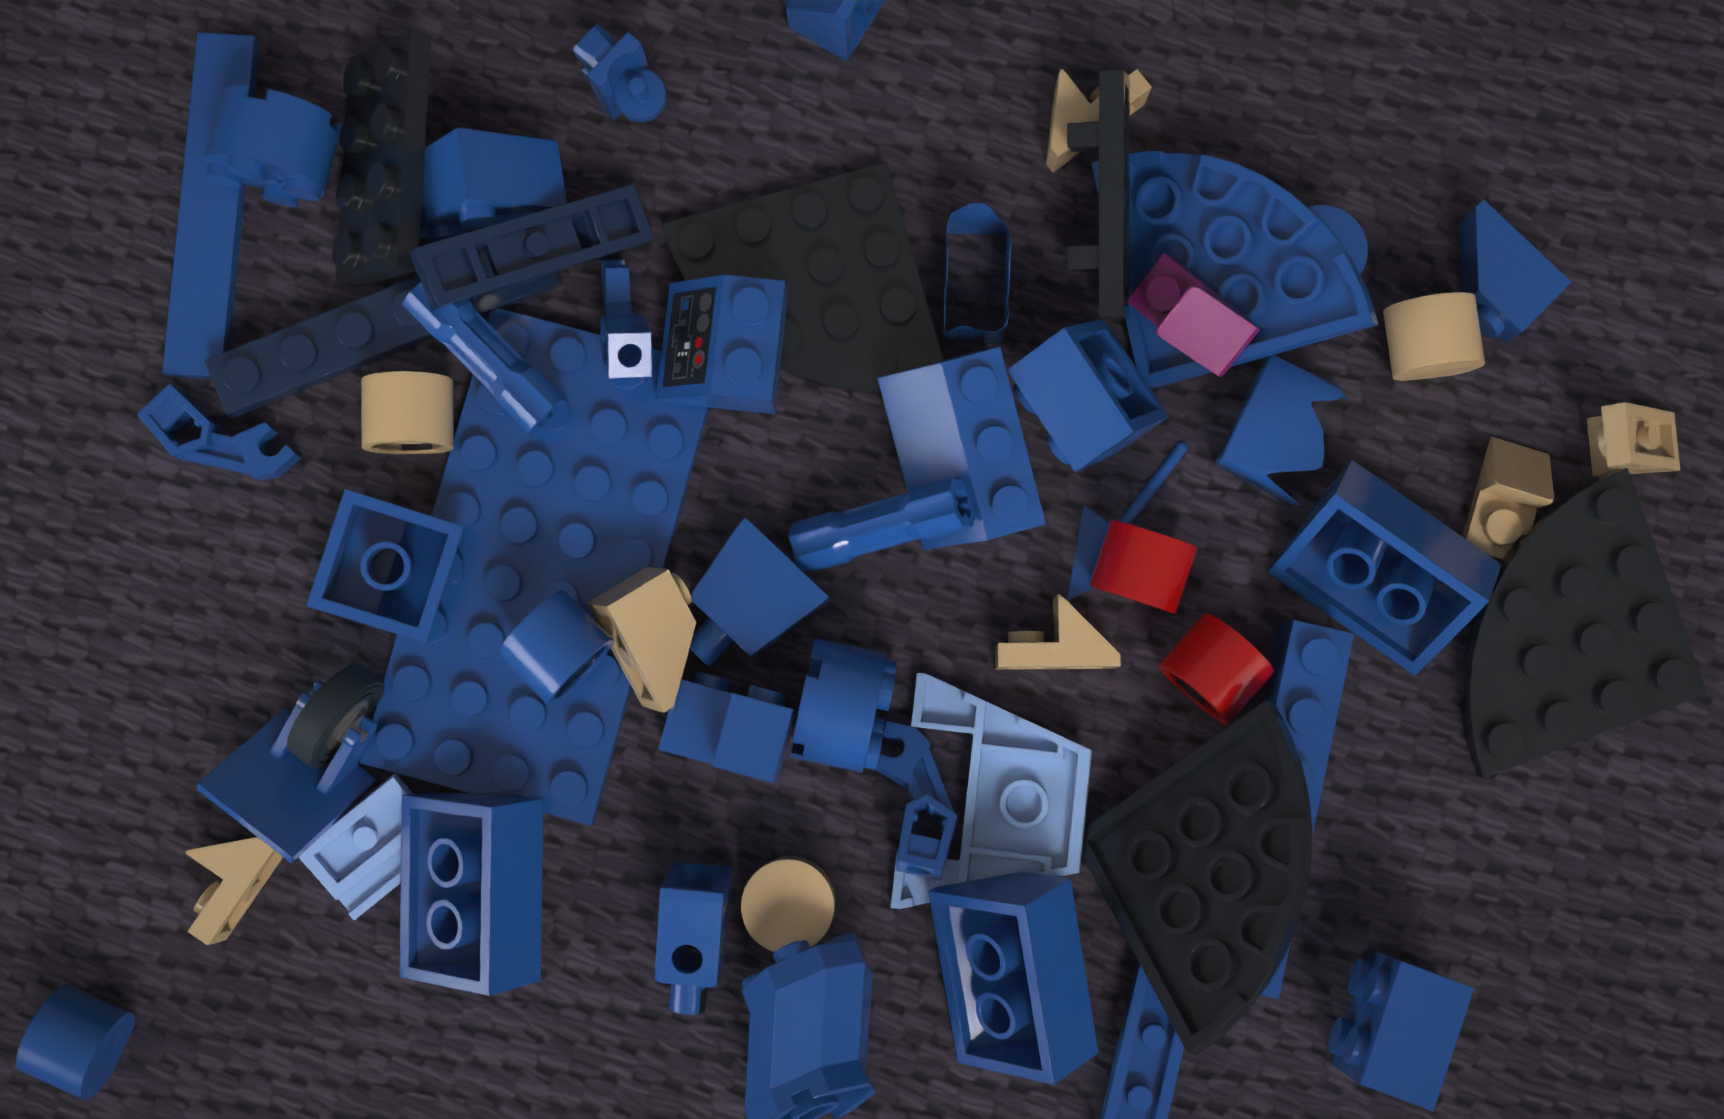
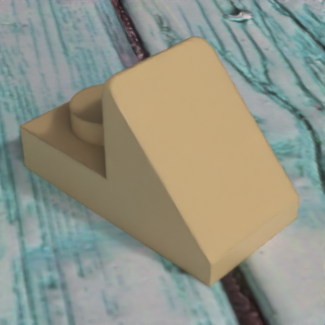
M1063 69L1059 70L1055 85L1046 165L1052 173L1080 153L1072 152L1071 148L1067 147V124L1099 121V87L1090 95L1089 99L1092 102L1090 103ZM1138 69L1128 75L1130 78V115L1145 105L1152 88Z
M1623 402L1601 406L1602 416L1587 418L1593 476L1603 475L1616 468H1628L1630 474L1681 471L1674 412Z
M1491 437L1462 537L1496 561L1501 562L1521 535H1527L1532 529L1537 509L1553 502L1554 490L1549 454Z
M1060 594L1053 598L1054 642H1044V632L1016 631L1008 632V643H997L995 645V670L1114 669L1121 666L1120 653Z
M258 837L186 850L185 853L223 879L221 883L218 881L212 883L200 896L194 907V912L198 914V917L187 932L206 945L227 940L283 857Z

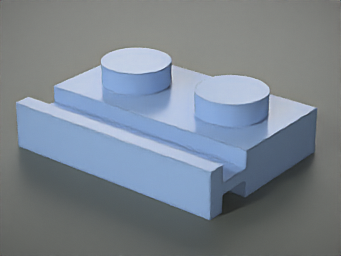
M396 773L350 808L299 856L300 860L335 900L339 899L348 909V914L353 920H356L401 883L402 795L413 793Z

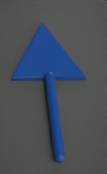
M1180 441L1176 444L1123 515L1120 522L1132 525L1187 451L1188 445L1186 442ZM1085 505L1083 506L1067 601L1094 588L1089 586L1109 527L1107 521Z

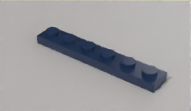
M484 249L480 251L478 256L486 276H494ZM557 273L479 296L470 299V301L475 306L476 311L483 318L490 316L491 310L496 308L505 310L558 288L562 284ZM419 276L204 360L226 415L231 418L238 417L435 338L402 305L409 291L421 282Z

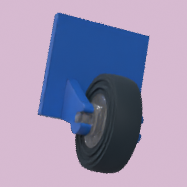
M352 664L341 669L325 683L317 680L314 683L313 690H310L308 693L304 691L301 694L292 713L286 709L282 710L197 783V790L292 864L375 786L377 779L358 764L367 742L377 728V723L372 720V717L374 716L378 700L380 701L384 693V684L377 676L358 664Z

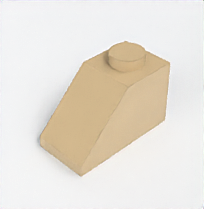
M646 567L587 603L596 622L615 639L611 650L642 707L663 713L675 705L696 621L688 607L692 603L690 592L682 579L677 574L670 573L669 569Z

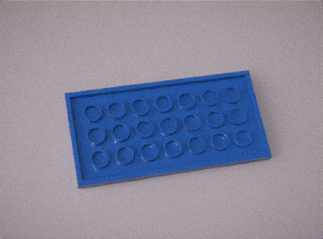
M496 308L491 310L488 323L527 363L533 365L568 402L545 428L530 436L496 401L494 395L474 374L472 375L454 437V449L450 451L432 517L458 524L465 528L427 643L399 634L396 636L383 681L384 693L380 701L378 700L372 719L377 723V728L366 744L360 763L468 793H505L544 798L543 813L592 826L595 822L632 689L613 651L610 649L598 665L562 699L549 706L498 656V651L506 638L529 613L548 597L560 590H565L595 620L587 605L589 601L646 567L665 569L710 407L656 401L662 352L660 350L651 348L652 377L609 379L602 365L601 338L599 334Z

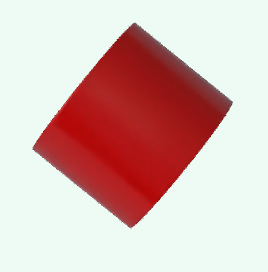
M1110 520L1089 586L1176 614L1198 547L1141 527Z
M1204 613L1158 665L1161 672L1171 683L1205 713L1226 726L1234 720L1274 674V669L1268 660L1248 640L1225 622L1209 613ZM1179 678L1187 683L1207 702L1202 705L1176 682Z

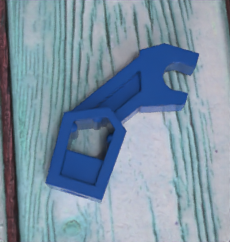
M624 257L600 259L601 296L604 315L601 316L600 322L602 365L609 379L652 377L651 331L643 314L632 313L629 267L625 265Z
M172 384L165 387L137 413L139 418L170 455L184 462L188 461L249 475L258 481L280 478L302 458L294 448L285 445L275 456L269 457L266 452L267 443L279 432L266 422L233 437L221 435L222 427L183 390ZM194 419V424L202 428L201 437L199 439H192L191 442L185 444L179 442L175 436Z
M886 721L883 733L884 740L899 743L904 751L895 758L879 754L876 771L903 788H907L912 800L906 804L896 860V871L941 881L954 837L958 815L953 811L930 752L931 743L915 727ZM926 814L930 820H934L941 825V840L912 834L913 829H916L918 826V817Z

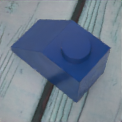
M1485 200L1481 201L1459 222L1461 291L1475 295L1481 334L1490 339L1498 337L1502 342L1506 343L1522 333L1571 281Z

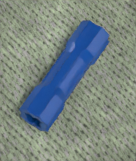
M421 282L409 291L402 305L437 341L442 342L494 395L496 401L530 436L545 428L562 411L568 402L565 397L533 365L527 363L476 311L475 306L470 300L431 311Z
M949 477L911 488L905 494L846 511L828 512L791 524L788 538L792 546L793 559L801 571L811 570L814 572L850 562L855 557L915 540L933 539L973 528L975 513L971 504L970 492L962 478L954 479Z

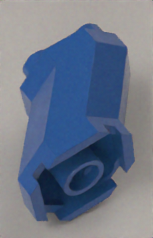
M854 933L840 935L825 944L816 945L811 948L807 940L792 942L779 948L773 954L775 964L743 980L742 993L750 1012L745 1113L748 1119H817L830 1112L833 1118L837 1119L852 1112L876 1093L867 1071L873 974Z

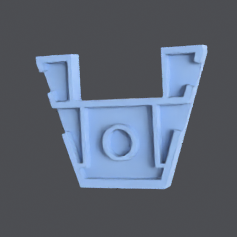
M917 673L911 727L973 734L960 859L947 858L941 881L896 871L895 864L891 908L903 909L930 903L928 891L938 886L1017 872L1057 877L1079 873L1092 750L933 676Z

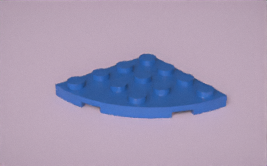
M1162 151L1130 153L1129 298L1164 253L1174 257L1260 328L1259 332L1231 367L1379 325L1369 292L1352 258L1325 222L1295 195L1261 174L1237 163L1201 154L1199 156L1185 153H1164ZM1099 161L1092 162V168L1099 196ZM1129 303V319H1126L1134 361L1136 368L1150 389L1211 373L1210 370L1160 338L1155 333L1158 327Z

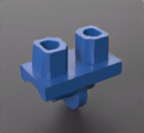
M598 24L593 26L575 45L573 51L576 58L585 65L582 70L583 75L590 82L601 110L612 120H615L621 113L629 120L641 123L651 121L659 116L666 105V90L659 76L650 71L642 44L629 32L617 42Z

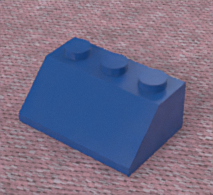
M988 347L877 377L907 492L911 488L949 477L954 479L961 477L970 492L971 504L975 513L973 528L933 539H920L923 550L986 541L1046 524L1000 347Z
M1351 460L1319 498L1268 573L1416 676L1490 601L1502 564L1361 465Z
M427 793L402 795L400 978L487 996L541 981L544 798L505 793Z
M1017 872L938 886L928 891L958 1063L1055 1085L1098 1054L1071 878Z

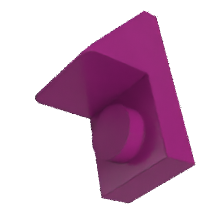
M1165 253L1127 300L1128 303L1158 327L1155 333L1160 338L1219 377H1222L1260 330L1259 327L1174 257Z

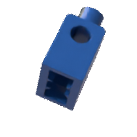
M745 517L691 594V600L708 618L694 631L689 649L708 667H711L734 642L754 659L822 609L830 601L829 596Z
M674 861L660 887L655 981L671 984L669 1009L673 1012L687 1015L705 1012L707 988L718 986L725 963L734 870L732 866ZM687 945H692V946L696 947L697 949H692V948L688 947Z

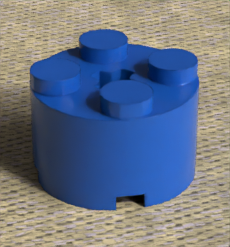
M230 85L224 87L204 158L208 165L206 177L215 183L228 187L240 188L243 183L254 188L263 189L262 198L264 200L284 206L297 208L299 198L308 201H319L320 197H323L326 192L342 129L340 122L329 126L332 114L313 103L283 92L268 89L265 100L246 97L249 86Z
M815 638L810 657L812 658L811 666L804 683L790 758L861 773L863 768L876 770L883 739L882 733L885 719L875 717L876 709L889 711L896 678L897 661L887 660L886 652Z

